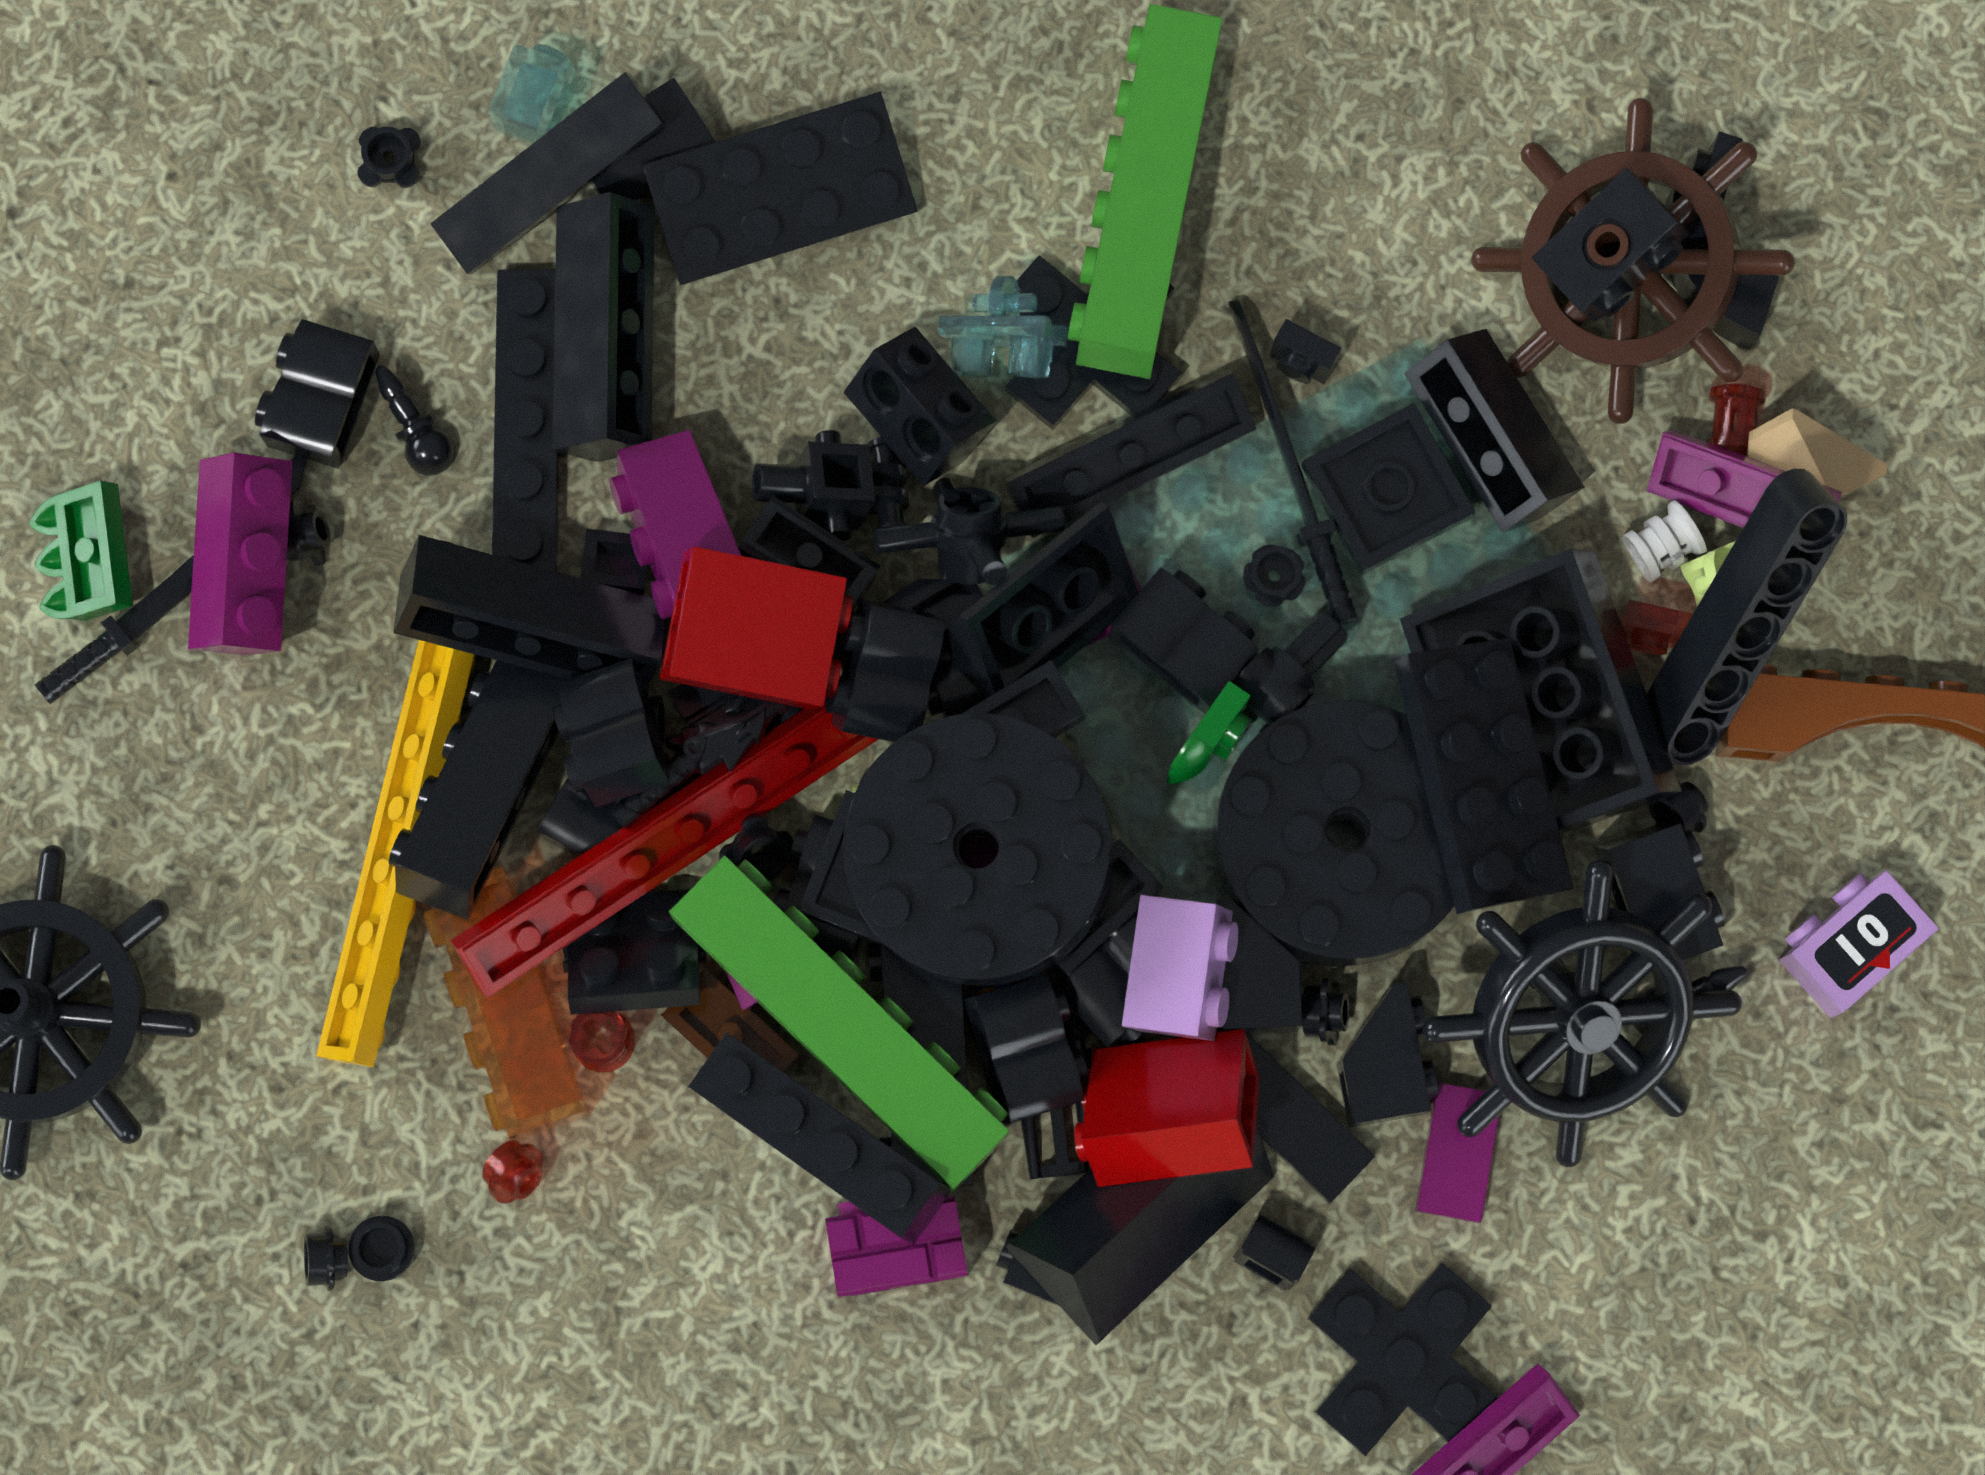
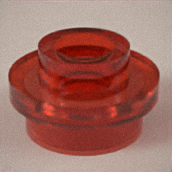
M509 1140L500 1145L490 1155L482 1172L483 1181L488 1184L489 1194L499 1203L503 1204L528 1197L538 1187L542 1179L543 1154L530 1143L521 1144L517 1140Z

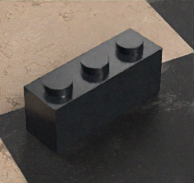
M1487 329L1447 339L1404 373L1502 533L1541 519L1585 488Z

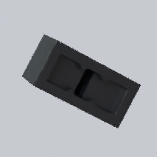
M916 326L875 348L843 392L923 487L964 462L996 422L994 417Z

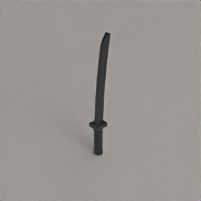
M1238 299L1229 301L1230 312L1306 526L1299 528L1300 532L1296 535L1299 546L1307 545L1310 550L1309 552L1313 564L1316 565L1315 570L1319 582H1321L1325 600L1327 599L1330 615L1341 625L1348 624L1357 620L1358 616L1355 612L1352 598L1349 597V589L1345 579H1343L1344 576L1339 561L1337 562L1338 558L1333 543L1331 544V538L1336 531L1333 518L1322 522L1318 520L1297 456L1242 305Z
M294 456L290 460L292 461L290 498L300 488L308 459ZM194 555L117 621L111 615L102 621L101 624L106 631L99 635L96 640L83 647L78 653L67 659L65 663H62V666L60 665L51 671L50 675L34 684L49 704H52L60 698V695L68 692L76 683H79V681L85 679L95 669L105 664L107 660H110V657H114L122 650L128 656L137 649L133 642L191 593Z

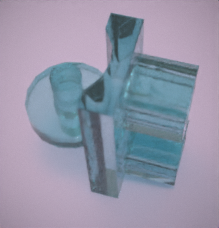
M996 276L992 281L989 294H974L972 299L974 312H990V316H939L938 335L951 341L952 370L962 377H991L993 372L994 346H1010L1008 373L1016 377L1047 378L1053 346H1066V326L1052 325L1050 318L1047 316H1019L1020 312L1036 311L1037 297L1035 293H1020L1017 281L1013 276Z

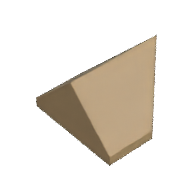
M1795 408L1786 411L1749 432V458L1784 471L1794 468L1805 469L1811 472L1821 484L1842 491L1841 498L1887 474L1888 464Z

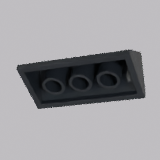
M1257 1125L1252 1168L1098 1187L1092 1169H1090L1016 1236L1006 1248L1086 1336L1097 1345L1275 1177Z

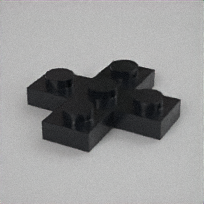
M1039 255L999 299L998 306L1043 343L1009 381L1005 391L1052 430L1056 428L1093 385L1131 416L1161 402L1181 379L1182 372L1158 352L1155 353L1150 379L1076 365L1079 342L1067 340L1074 303L1087 304L1089 292L1086 294ZM1169 284L1166 301L1174 293V287Z
M1440 1263L1400 1311L1352 1269H1348L1307 1317V1320L1356 1363L1317 1407L1314 1413L1363 1456L1370 1452L1407 1407L1448 1443L1498 1399L1495 1394L1451 1357L1452 1353L1485 1316L1492 1305L1443 1263Z

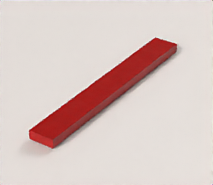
M825 697L823 707L812 710L803 709L765 734L759 745L753 743L733 771H728L725 763L722 762L707 774L702 775L641 815L626 829L624 827L459 934L450 942L476 987L487 999L741 831V823L746 817L753 814L764 816L879 739L842 732L832 724V713L826 712Z

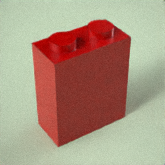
M696 546L691 547L683 553L660 680L810 710L823 707L825 697H834L840 677L841 661L832 657L837 633L845 634L852 612V596L844 595L847 578Z
M1245 1029L1217 1032L1215 1041L1181 1037L1094 1049L1092 1051L1089 1082L1087 1085L1082 1086L1083 1122L1076 1123L1074 1138L1078 1157L1081 1162L1089 1161L1098 1187L1253 1167L1260 1076Z

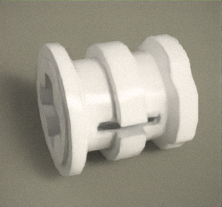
M1676 500L1668 503L1667 516L1661 519L1654 515L1644 521L1645 529L1638 533L1631 530L1622 537L1628 553L1644 578L1650 583L1661 576L1660 571L1667 566L1671 570H1675L1682 564H1685L1684 556L1692 552L1698 557L1707 554L1706 544L1697 525L1683 506Z

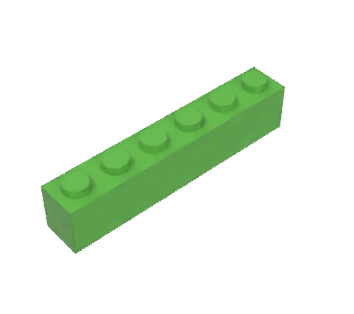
M1149 4L1145 27L1132 26L1126 62L1137 64L1133 81L1121 79L1114 116L1125 118L1122 136L1110 134L1103 166L1104 172L1114 173L1110 192L1098 190L1091 227L1102 229L1099 248L1086 246L1079 283L1091 285L1087 304L1074 303L1067 340L1079 342L1076 365L1146 379L1151 378L1223 19L1221 17Z
M724 855L669 911L672 919L954 1193L1008 1137L1009 1130L1001 1122L1009 1114L983 1088L980 1087L972 1095L954 1078L961 1069L960 1066L938 1044L932 1041L924 1049L906 1031L914 1022L889 997L885 995L877 1003L859 985L867 977L844 953L838 950L830 958L812 940L820 931L802 912L793 905L783 912L765 894L773 886L750 862L745 859L736 867Z

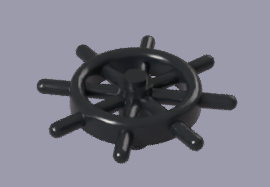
M57 845L46 846L40 853L34 900H19L0 904V939L16 932L30 930L24 978L0 950V1054L15 1043L9 1093L0 1090V1118L5 1119L0 1173L7 1180H17L25 1174L32 1123L66 1118L92 1106L122 1143L132 1144L138 1141L142 1135V1126L114 1092L113 1088L123 1078L133 1063L143 1034L190 1038L198 1034L201 1029V1020L193 1012L146 1008L143 980L138 966L129 951L167 920L169 916L168 905L163 900L152 899L114 930H111L89 914L72 906L62 904L61 895L66 853ZM57 931L74 936L89 948L88 951L51 980ZM105 970L111 985L113 1005L67 1001ZM64 1027L109 1031L103 1048L92 1063L65 1031ZM43 1045L71 1081L53 1090L36 1093Z
M1595 860L1588 865L1586 870L1582 908L1563 911L1547 917L1532 925L1520 935L1498 913L1494 911L1481 913L1477 918L1476 928L1500 954L1483 978L1475 999L1473 1013L1433 1016L1428 1018L1423 1025L1425 1038L1434 1043L1473 1039L1478 1059L1494 1082L1490 1088L1459 1116L1457 1120L1458 1131L1465 1137H1475L1511 1103H1514L1517 1107L1531 1115L1559 1122L1556 1159L1564 1167H1574L1580 1162L1582 1157L1586 1121L1600 1119L1622 1111L1646 1095L1668 1116H1682L1687 1111L1688 1101L1666 1078V1075L1673 1068L1682 1053L1691 1030L1692 1020L1733 1016L1742 1007L1740 995L1732 990L1693 993L1691 978L1680 955L1674 949L1710 915L1712 911L1711 900L1704 894L1690 896L1655 929L1647 921L1632 913L1609 908L1613 869L1608 862ZM1605 946L1622 947L1632 950L1601 981ZM1578 951L1576 970L1571 972L1566 967L1562 958ZM1652 970L1655 982V997L1622 999ZM1529 986L1535 989L1542 997L1541 1007L1516 1009ZM1648 1024L1635 1046L1620 1033L1622 1026ZM1546 1033L1514 1063L1510 1049V1036ZM1567 1051L1563 1083L1538 1080ZM1603 1052L1615 1065L1591 1077L1593 1054Z

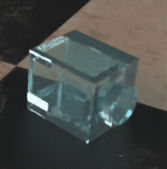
M514 43L488 110L496 131L534 143L565 119L579 82L573 63L568 62L569 58L564 53L542 44H536L533 49Z

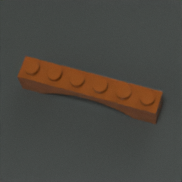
M1765 664L1717 744L1716 756L1780 762L1802 746L1837 731L1870 724H1911L1943 730L1985 748V694L1968 693V685L1956 681L1930 682L1928 689L1904 687L1903 678L1891 675L1867 676L1865 683L1841 681V673L1825 669L1802 671V677L1777 675V667Z

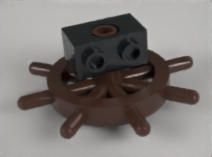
M1645 98L1634 99L1629 104L1625 152H1616L1594 158L1567 173L1541 144L1537 142L1527 143L1521 150V160L1549 191L1538 204L1531 217L1524 237L1523 247H1480L1471 256L1472 266L1480 272H1521L1526 298L1532 312L1542 326L1507 360L1516 377L1522 378L1530 373L1558 345L1563 346L1568 351L1589 362L1610 367L1608 416L1616 424H1625L1633 416L1636 369L1653 367L1669 362L1691 349H1694L1723 381L1730 383L1737 381L1743 373L1742 363L1712 330L1722 319L1732 300L1738 275H1787L1795 266V258L1787 250L1740 249L1735 223L1729 209L1720 197V194L1756 161L1757 150L1755 146L1749 142L1738 143L1701 177L1691 168L1675 159L1651 153L1653 106ZM1648 183L1668 187L1682 196L1667 208L1648 188ZM1600 192L1596 197L1591 199L1592 196ZM1699 215L1707 236L1708 249H1683L1680 242L1690 234L1685 227ZM1702 274L1705 275L1698 295L1689 306L1661 275ZM1555 285L1570 300L1565 306L1562 305ZM1642 292L1671 325L1652 335L1638 338ZM1602 315L1606 318L1614 315L1613 339L1591 334L1581 328L1580 325L1588 317L1596 322Z

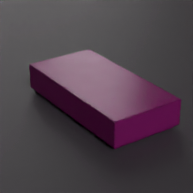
M1438 1083L1439 1096L1434 1098L1432 1103L1415 1212L1479 1224L1482 1222L1498 1117L1479 1135L1471 1138L1463 1136L1457 1129V1120L1485 1091Z

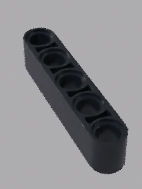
M1794 468L1785 471L1774 478L1766 488L1647 692L1668 755L1675 763L1691 765L1699 762L1710 755L1717 746L1847 526L1846 511L1815 476L1805 469Z

